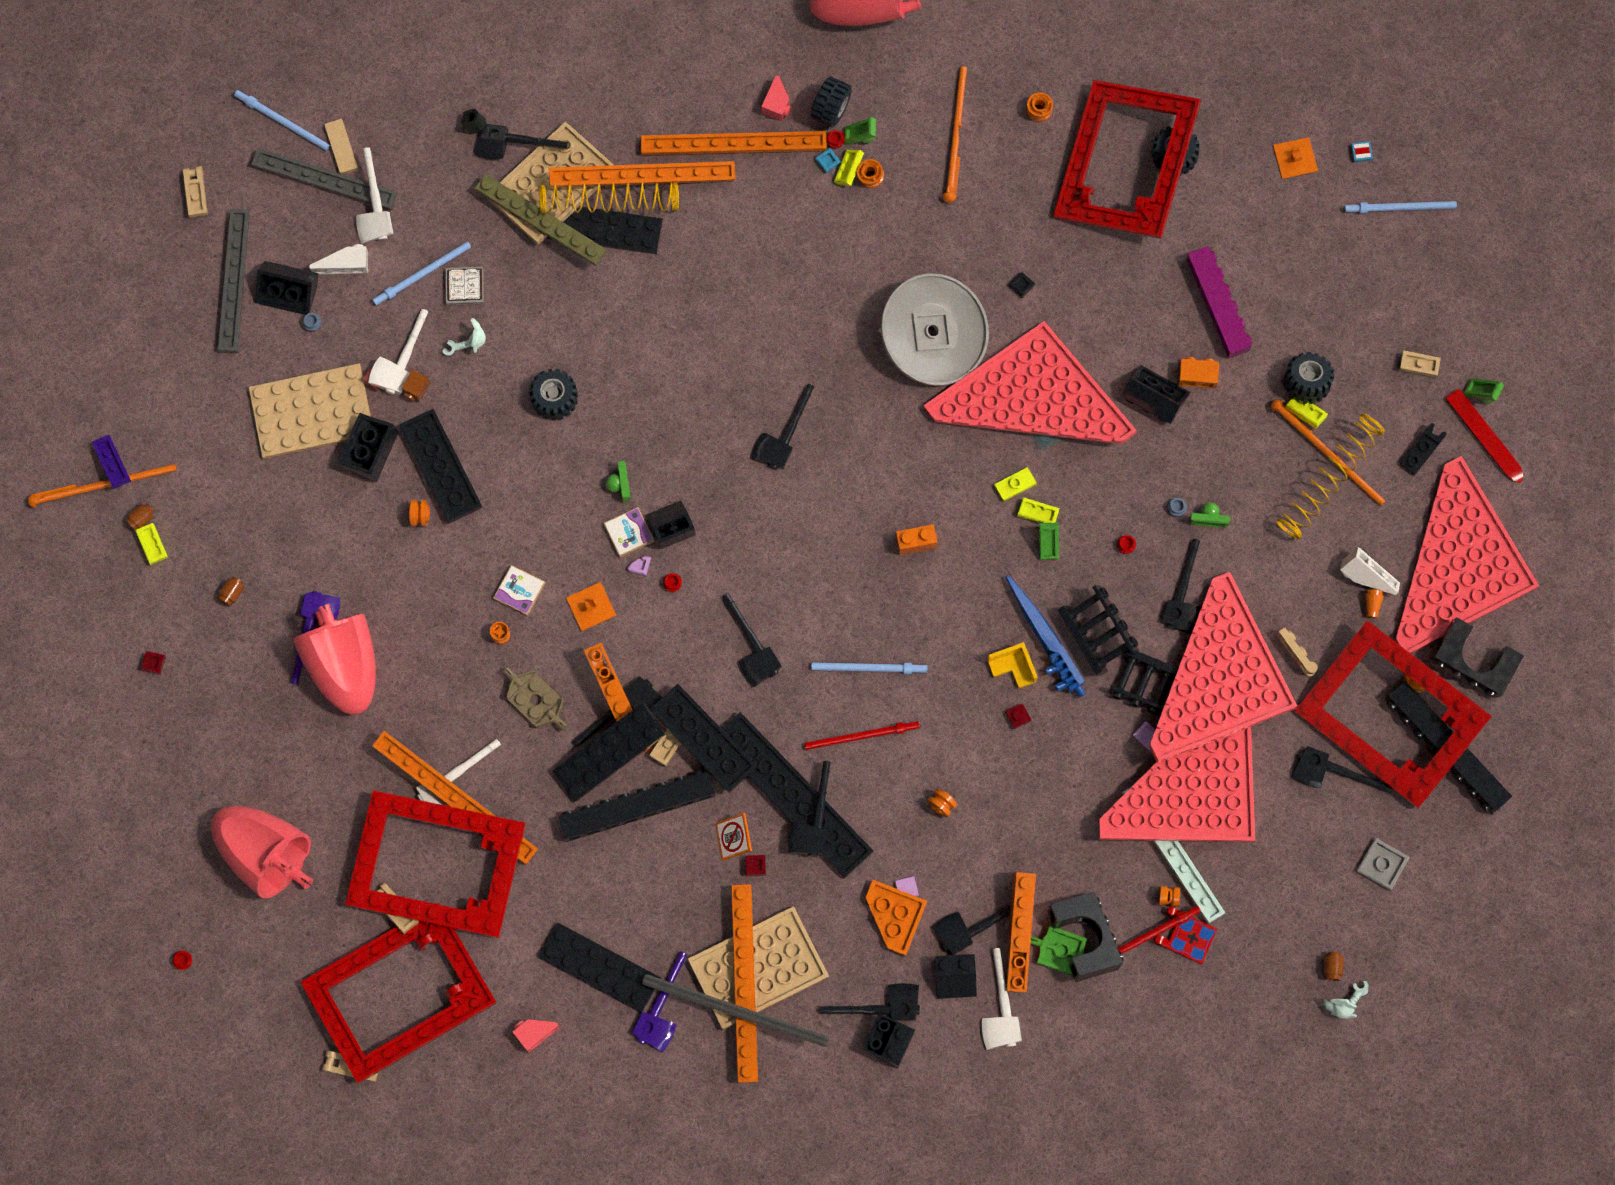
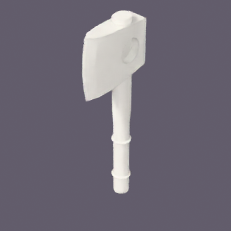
M363 148V154L370 186L373 213L356 215L357 232L361 244L374 240L388 239L387 236L393 234L390 212L382 211L370 148Z
M421 309L397 364L379 356L371 370L368 383L385 390V392L394 395V393L400 395L402 393L401 388L410 374L405 368L428 314L427 310Z
M495 739L475 755L470 756L464 763L448 772L444 777L451 782L454 781L467 769L501 745L500 742ZM422 784L416 787L420 793L417 795L420 800L449 806Z
M1000 948L992 950L1002 1017L982 1018V1035L987 1050L1001 1046L1013 1047L1016 1046L1017 1042L1022 1041L1018 1017L1011 1016Z

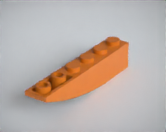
M599 643L584 650L617 722L631 712L632 708L602 643Z
M1013 872L1008 930L1006 991L1027 993L1036 874Z

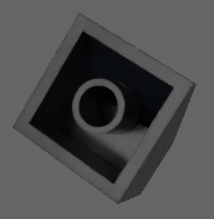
M975 954L935 957L937 999L977 997Z

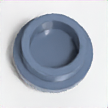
M308 313L304 316L302 323L306 330L316 331L320 328L322 321L318 314Z
M1181 498L1171 499L1168 503L1169 513L1175 517L1185 514L1187 510L1186 502Z

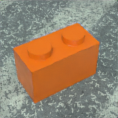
M1193 357L1181 359L1178 386L1216 389L1218 385L1219 362L1213 359L1196 360Z
M934 524L896 531L899 555L937 548L938 542Z

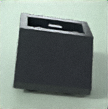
M682 501L646 515L660 550L696 535L693 523Z
M879 1013L862 1050L891 1066L899 1068L914 1036L915 1029Z

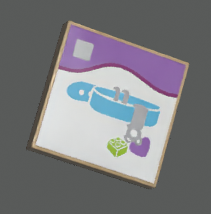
M638 507L604 523L619 557H623L655 542Z
M511 565L493 599L528 616L545 585V581Z

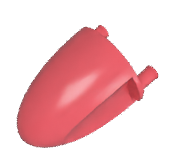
M903 0L809 1L810 10L815 17L826 23L841 26H862L895 19L901 20L904 19L906 13L922 8L920 0H909L903 2Z
M326 604L324 608L320 606L318 607L319 611L315 612L320 627L293 638L294 645L310 678L323 696L344 713L350 715L361 714L367 710L372 702L376 684L375 654L365 615L359 614L337 621L333 617L330 604Z
M227 806L219 809L213 815L211 834L218 852L238 878L261 898H271L277 895L293 880L304 889L310 887L304 881L306 880L312 884L313 879L301 871L303 861L309 855L311 848V839L307 834L275 815L251 807Z

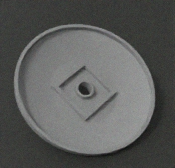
M922 274L910 278L899 285L888 298L881 317V336L889 358L903 374L922 384L943 386L958 382L977 368L987 349L989 326L981 302L966 285L950 276ZM930 326L935 328V336H931L928 333Z

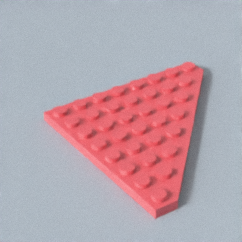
M1045 321L923 405L925 411L937 423L1123 444L1137 434V430Z
M1462 456L1444 465L1396 635V643L1409 653H1413L1442 638L1452 619L1458 617L1469 624L1539 587Z
M1230 572L1212 579L1149 745L1157 763L1297 708V704Z
M1251 727L1160 763L1156 762L1098 820L1099 840L1254 842L1255 818Z

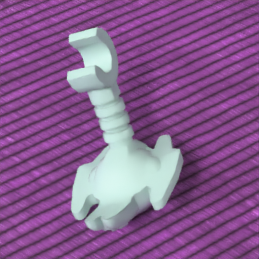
M471 318L474 330L469 336V340L459 343L449 340L447 344L452 347V350L444 348L442 352L445 355H452L455 351L470 346L473 347L474 353H476L477 349L483 346L486 336L480 324L474 318Z
M1363 981L1364 988L1361 989L1354 983V993L1349 1000L1331 999L1329 1002L1324 999L1323 1004L1328 1011L1332 1012L1331 1015L1338 1018H1356L1357 1015L1353 1014L1357 1007L1355 1004L1361 996L1368 993V983Z

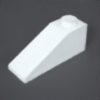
M360 244L345 247L310 264V271L319 274L368 273V250L366 246Z
M1359 547L1342 560L1340 570L1345 577L1350 578L1353 582L1394 595L1399 592L1400 582Z

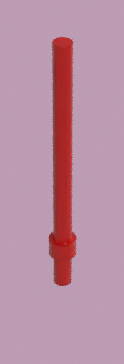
M919 721L905 724L900 722L895 723L894 726L805 742V748L810 750L897 733L899 735L904 734L905 731L920 729Z
M1197 905L1186 912L1181 911L1173 919L1117 949L1124 954L1174 926L1188 922L1189 918L1201 913V909Z

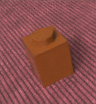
M412 369L401 389L406 399L412 402L414 400L420 402L431 383L428 377Z

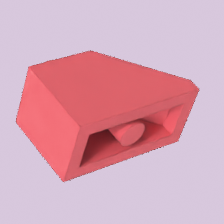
M776 75L761 109L762 114L782 121L784 116L788 117L791 106H789V97L782 81Z
M528 1019L525 1022L522 1020L516 1024L513 1034L529 1053L560 1027L556 1022Z

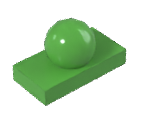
M870 117L845 126L844 144L852 145L858 142L870 143L873 141L876 135V119Z
M1472 378L1464 395L1469 398L1481 399L1482 402L1490 404L1497 400L1504 384L1499 381Z
M620 461L618 462L619 475H610L606 480V487L611 492L617 493L622 491L623 503L631 501L626 462Z
M1209 502L1202 506L1201 513L1191 514L1190 524L1227 528L1230 523V516L1219 515V507L1215 503Z
M1058 522L1039 523L1040 560L1059 559Z

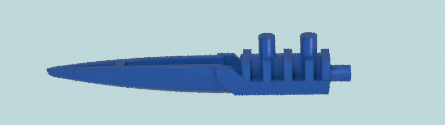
M1005 576L1026 620L1044 651L1049 655L1048 662L1052 663V665L1044 669L1046 674L1050 675L1056 671L1058 678L1062 680L1054 685L1055 689L1060 691L1067 688L1068 694L1076 691L1079 698L1083 697L1086 694L1082 688L1085 681L1057 635L1023 590L1010 576Z

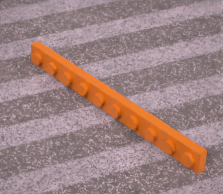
M826 131L641 135L642 155L827 150Z
M734 161L550 167L548 169L550 188H554V184L557 187H568L569 183L571 187H582L584 183L586 186H598V183L600 186H611L612 183L614 185H627V183L629 185H640L641 183L656 184V182L658 184H669L670 182L735 181L736 179Z
M383 731L372 745L449 806L495 816L386 731ZM523 837L518 859L527 865L538 851V848Z
M751 884L732 885L735 1003L738 1006L756 1012ZM736 1017L738 1083H758L756 1023Z

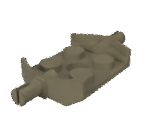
M509 667L503 671V674L511 680L506 696L507 699L536 728L545 727L552 723L556 724L561 731L568 727L560 717L564 699L543 681L534 670L516 675ZM533 696L541 697L539 705L531 704L530 700Z

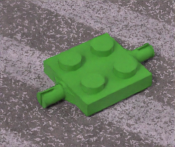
M1049 926L1047 935L1043 940L1031 936L1030 944L1040 947L1037 964L1073 976L1068 964L1073 957L1084 954L1087 938Z

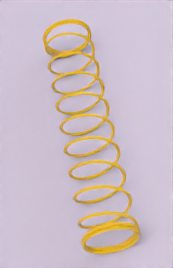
M657 182L655 186L654 202L651 210L648 209L645 199L644 185L643 183H641L640 200L636 211L634 210L632 205L629 183H627L625 203L622 210L619 209L617 203L614 183H612L611 200L607 211L605 210L603 205L601 188L599 183L597 187L596 203L593 211H591L588 203L585 183L583 184L582 199L579 211L576 210L574 205L570 183L568 186L567 202L564 211H562L560 207L556 184H554L552 204L549 212L546 209L545 185L541 184L539 189L540 212L545 213L546 211L548 214L551 212L553 208L555 191L557 203L562 213H565L567 209L569 194H571V200L575 212L579 213L583 204L584 191L587 206L591 213H593L596 209L599 194L603 210L606 213L609 212L613 199V191L616 206L620 212H623L625 209L627 195H629V200L633 211L637 212L640 208L642 192L645 206L649 212H651L654 208L656 195L658 196L659 205L662 211L664 212L667 211L669 207L670 198L672 210L674 212L678 210L679 206L678 184L676 182H670L669 199L665 210H663L660 202Z
M1360 414L1359 416L1361 422L1373 432L1368 431L1360 423L1355 422L1358 427L1365 430L1373 441L1372 446L1360 443L1350 434L1346 433L1350 439L1360 446L1364 453L1363 457L1355 456L1337 444V447L1347 453L1355 464L1354 468L1345 467L1336 462L1332 457L1327 456L1341 468L1346 476L1345 480L1337 479L1318 467L1321 472L1333 481L1337 488L1336 491L1327 490L1319 486L1314 480L1309 479L1325 494L1328 499L1327 503L1317 501L1300 490L1303 495L1314 503L1319 511L1318 514L1309 513L1294 502H1291L1292 505L1297 507L1306 516L1309 525L1299 524L1282 513L1293 524L1291 525L1287 521L1278 518L1276 522L1282 530L1290 532L1288 534L1295 539H1301L1302 533L1297 525L1302 527L1311 526V521L1306 513L1313 516L1320 515V509L1315 502L1328 504L1329 498L1325 491L1331 493L1338 492V486L1333 479L1347 481V474L1343 468L1349 470L1357 468L1352 456L1359 459L1365 458V451L1361 445L1373 447L1375 442L1371 434L1381 436L1385 433L1384 428L1375 419L1366 414ZM1364 418L1374 423L1381 431L1372 427ZM1282 523L1285 524L1286 526H1288V527H1289L1291 530H1293L1296 534H1294V533H1292L1291 531H1289L1284 525H1282Z

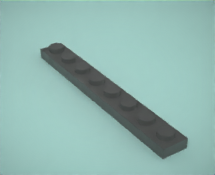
M260 148L256 151L251 164L254 168L372 205L368 182ZM377 185L382 208L391 211L398 195L397 191Z
M230 209L218 351L221 353H238L250 220V211L244 209Z

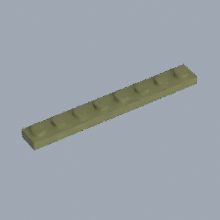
M485 174L475 187L478 193L592 265L597 266L606 254L605 248L546 211L541 213L540 207L489 175Z

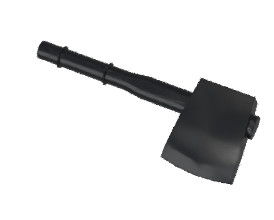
M486 124L484 129L480 131V139L475 155L489 159H503L507 142L558 149H569V142L508 133L507 126Z
M807 384L781 440L763 432L752 452V460L767 464L768 467L777 470V468L784 470L793 451V447L789 443L814 389L813 385Z
M1198 539L1192 540L1175 599L1168 600L1162 623L1167 625L1166 628L1171 630L1177 629L1188 634H1192L1201 610V606L1184 602L1200 544Z
M728 593L722 598L755 652L738 663L746 679L755 687L768 677L776 676L782 665L771 647L763 648L734 603L735 601H733Z
M640 676L623 689L633 709L644 702L650 709L662 698L652 688L653 685L649 680H644ZM611 709L573 741L577 747L601 727L603 728L607 722L615 718Z
M1309 746L1306 747L1304 752H1300L1298 758L1300 761L1292 775V778L1311 787L1321 788L1325 771H1329L1377 788L1380 791L1382 790L1387 793L1392 791V787L1388 784L1328 761V753Z
M823 761L813 825L793 822L789 834L788 853L808 854L810 857L824 855L827 830L822 829L830 773V761Z
M1010 906L968 929L959 911L942 918L932 928L943 942L944 950L955 955L973 944L972 937L1010 915Z
M906 983L888 985L890 1005L821 1006V1014L878 1015L880 1013L882 1015H891V1019L895 1021H916V1015H920V1005H917L919 985Z

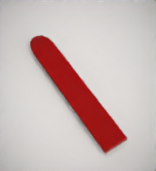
M1457 389L1445 399L1502 471L1514 482L1521 483L1523 481V472L1519 463L1463 392Z

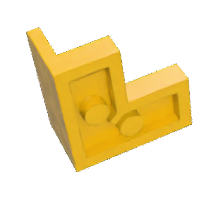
M1024 642L988 655L987 662L994 678L1012 672L1018 689L1037 683L1038 677Z

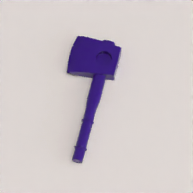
M317 591L306 593L300 614L301 617L306 618L302 634L313 630L314 622H318L315 612L319 611L318 607L320 606L324 608L326 604H330L333 617L337 620L341 598L322 595V593ZM298 652L290 682L294 685H298L303 666Z
M680 951L666 981L674 983L682 965H684L687 954ZM660 991L649 1014L642 1012L632 1034L637 1037L636 1040L642 1044L647 1043L663 1053L673 1037L677 1024L658 1017L669 994Z

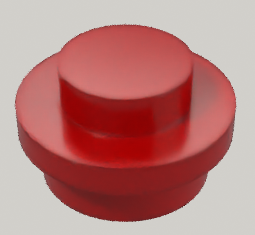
M833 130L827 134L826 142L831 148H840L845 142V137L842 132Z
M1130 535L1121 536L1118 539L1117 548L1123 554H1130L1136 548V541Z
M670 573L664 577L663 586L669 592H676L682 586V579L678 574Z
M178 951L173 956V965L178 970H187L192 965L193 958L187 951Z

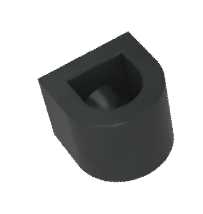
M470 109L463 112L462 126L468 133L474 134L484 129L486 118L476 109Z

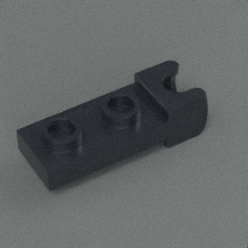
M1434 423L1429 425L1400 462V465L1414 476L1447 435L1446 432H1442L1440 435L1435 436L1432 432L1435 427Z

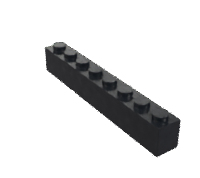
M1406 681L1386 698L1387 706L1393 712L1397 711L1401 716L1400 720L1406 726H1411L1417 739L1420 741L1423 739L1431 754H1437L1453 734V731ZM1468 748L1450 769L1454 773L1453 777L1460 784L1463 783L1468 788V794L1481 802L1480 806L1486 813L1490 812L1493 815L1513 797Z
M703 770L697 771L691 777H677L674 779V782L668 784L661 782L656 784L655 788H641L632 795L625 793L612 801L610 799L602 800L596 806L585 805L576 812H573V810L563 812L562 816L558 818L565 841L576 840L715 797V792L709 773Z

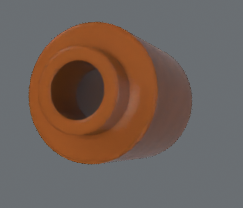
M141 503L128 514L129 517L126 521L134 530L144 527L154 518L152 514L155 511L148 504L143 505Z
M236 577L228 578L219 591L217 599L231 606L232 603L237 601L244 590L243 582Z
M1328 952V955H1324L1323 975H1325V980L1341 981L1344 969V956H1340V952Z

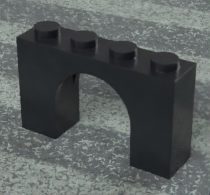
M1458 617L1452 619L1431 660L1435 662L1434 664L1441 669L1447 668L1452 671L1451 674L1453 676L1468 680V684L1472 687L1482 688L1485 690L1486 695L1492 698L1503 696L1524 655L1506 646L1502 648L1489 671H1474L1467 666L1462 654L1463 646L1473 626Z
M1094 892L1053 903L1047 910L1054 929L1074 923H1081L1089 926L1097 935L1098 948L1093 952L1073 957L1068 964L1075 983L1119 970L1123 964V955L1116 947V938L1109 930L1108 918L1106 915H1103L1101 901L1098 897L1096 898Z

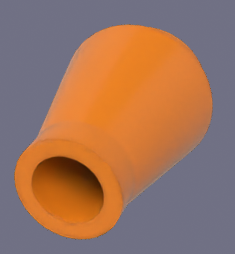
M1367 589V594H1365L1366 617L1378 618L1384 598L1382 595L1383 591Z

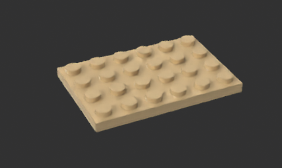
M566 121L547 139L569 142V149L538 146L500 182L540 207V185L544 184L546 190V209L548 212L551 208L554 188L549 186L548 169L550 167L614 165ZM583 186L571 187L576 209L581 205ZM586 186L587 198L597 190L598 186ZM557 187L560 207L564 211L568 187ZM555 191L553 208L549 214L563 222L575 211L571 194H569L567 209L565 213H562L557 203ZM584 191L583 203L586 201L585 191ZM489 200L537 245L547 237L544 233Z
M360 363L249 387L262 458L266 459L347 441L359 413L371 416L365 384L361 380L363 374Z
M794 906L753 926L756 1012L759 1013L829 978ZM733 937L688 958V961L706 995L736 1005ZM713 1009L722 1030L736 1024V1016Z

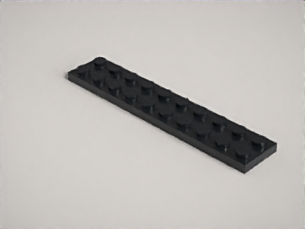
M739 712L722 730L758 766L748 777L792 823L812 826L818 792L759 730ZM825 800L822 829L827 830V838L823 856L846 878L874 850Z

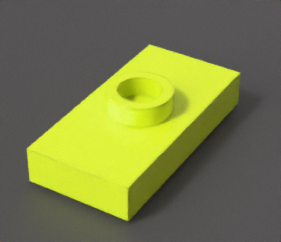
M846 150L834 180L835 184L852 185L857 168L864 155L861 150Z
M1293 397L1285 408L1315 429L1319 427L1328 415V413L1309 401L1307 404H1304L1301 400L1299 402L1295 401L1296 397Z
M1027 467L994 484V487L1004 502L1037 485V482Z
M1023 497L1017 517L1037 523H1054L1060 508Z
M154 523L135 530L150 565L168 558Z

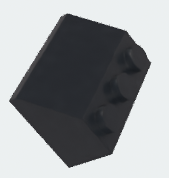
M264 261L257 273L255 303L306 315L310 313L319 273Z
M1141 365L1130 378L1122 397L1127 402L1138 405L1145 412L1154 414L1161 421L1171 424L1191 392Z
M359 413L337 464L359 477L377 483L399 431L392 423Z

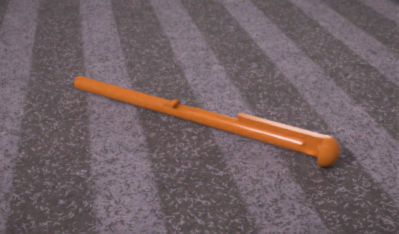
M961 66L959 71L946 193L942 194L943 200L947 203L954 202L957 197L960 157H957L959 127L962 128L961 118L967 67Z
M1276 399L1271 403L1272 412L1278 411L1326 457L1330 456L1339 464L1350 468L1293 413L1285 409L1286 407L1282 404V400ZM1343 468L1347 476L1378 505L1381 506L1385 502L1353 470Z
M175 464L129 474L132 482L174 472L177 469ZM109 480L78 487L74 484L31 494L28 497V504L32 508H37V504L99 490L111 487L112 485Z

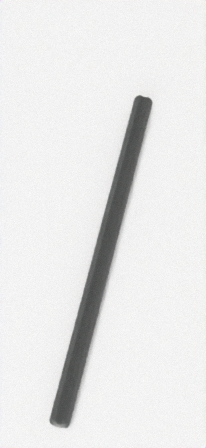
M647 974L643 978L642 984L823 1047L828 1045L829 1037Z

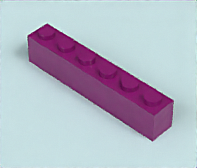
M1209 246L1188 253L1186 260L1228 359L1249 352L1252 339L1244 330V320L1238 316L1237 304L1230 297V287L1224 283V274L1222 269L1218 268L1216 264L1217 258L1214 251H1211Z

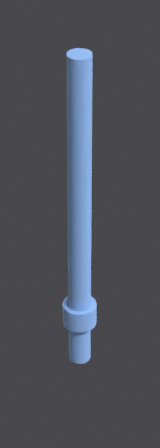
M239 90L235 92L234 96L245 102L246 106L251 109L255 108L323 150L327 151L330 145L262 105L258 102V99L253 96H247Z
M1360 202L1356 205H1345L1344 211L1367 214L1371 211L1456 209L1457 202L1386 204Z
M465 242L395 286L386 288L382 294L372 299L374 304L377 306L388 298L392 299L396 296V293L471 248L469 242Z
M812 663V670L904 672V674H912V672L927 673V665H912V663H904V665Z

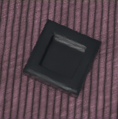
M1023 272L1009 284V287L1021 298L1035 286V283Z

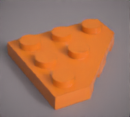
M872 880L865 899L888 950L906 956L928 901Z

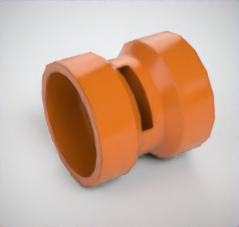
M495 622L490 627L491 638L496 644L508 642L510 631L504 622Z
M1160 886L1158 904L1163 906L1171 904L1174 907H1179L1180 887L1167 888V886Z

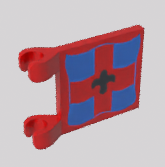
M1169 907L1166 915L1174 918L1181 911L1174 907ZM1191 917L1188 919V922L1175 926L1170 940L1157 935L1154 943L1203 964L1217 928Z

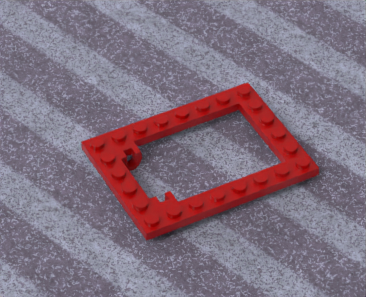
M1093 80L1053 215L1054 218L1162 239L1201 100ZM1107 103L1176 115L1153 198L1138 196L1135 203V213L1091 205L1090 194L1094 195V187L1083 185Z
M1368 620L1295 710L1297 714L1417 808L1423 804L1492 718L1489 713ZM1371 648L1448 707L1440 719L1455 731L1424 770L1409 758L1401 768H1398L1323 709Z
M373 790L345 905L500 938L526 823ZM388 814L483 834L480 848L498 852L487 901H480L469 897L466 910L370 890Z
M421 921L408 930L406 934H403L398 927H395L301 981L302 986L357 1084L497 1004L455 929ZM413 941H416L421 951L426 950L425 946L427 944L433 943L434 945L439 942L462 984L459 983L452 986L445 993L452 1005L369 1054L364 1055L328 990Z

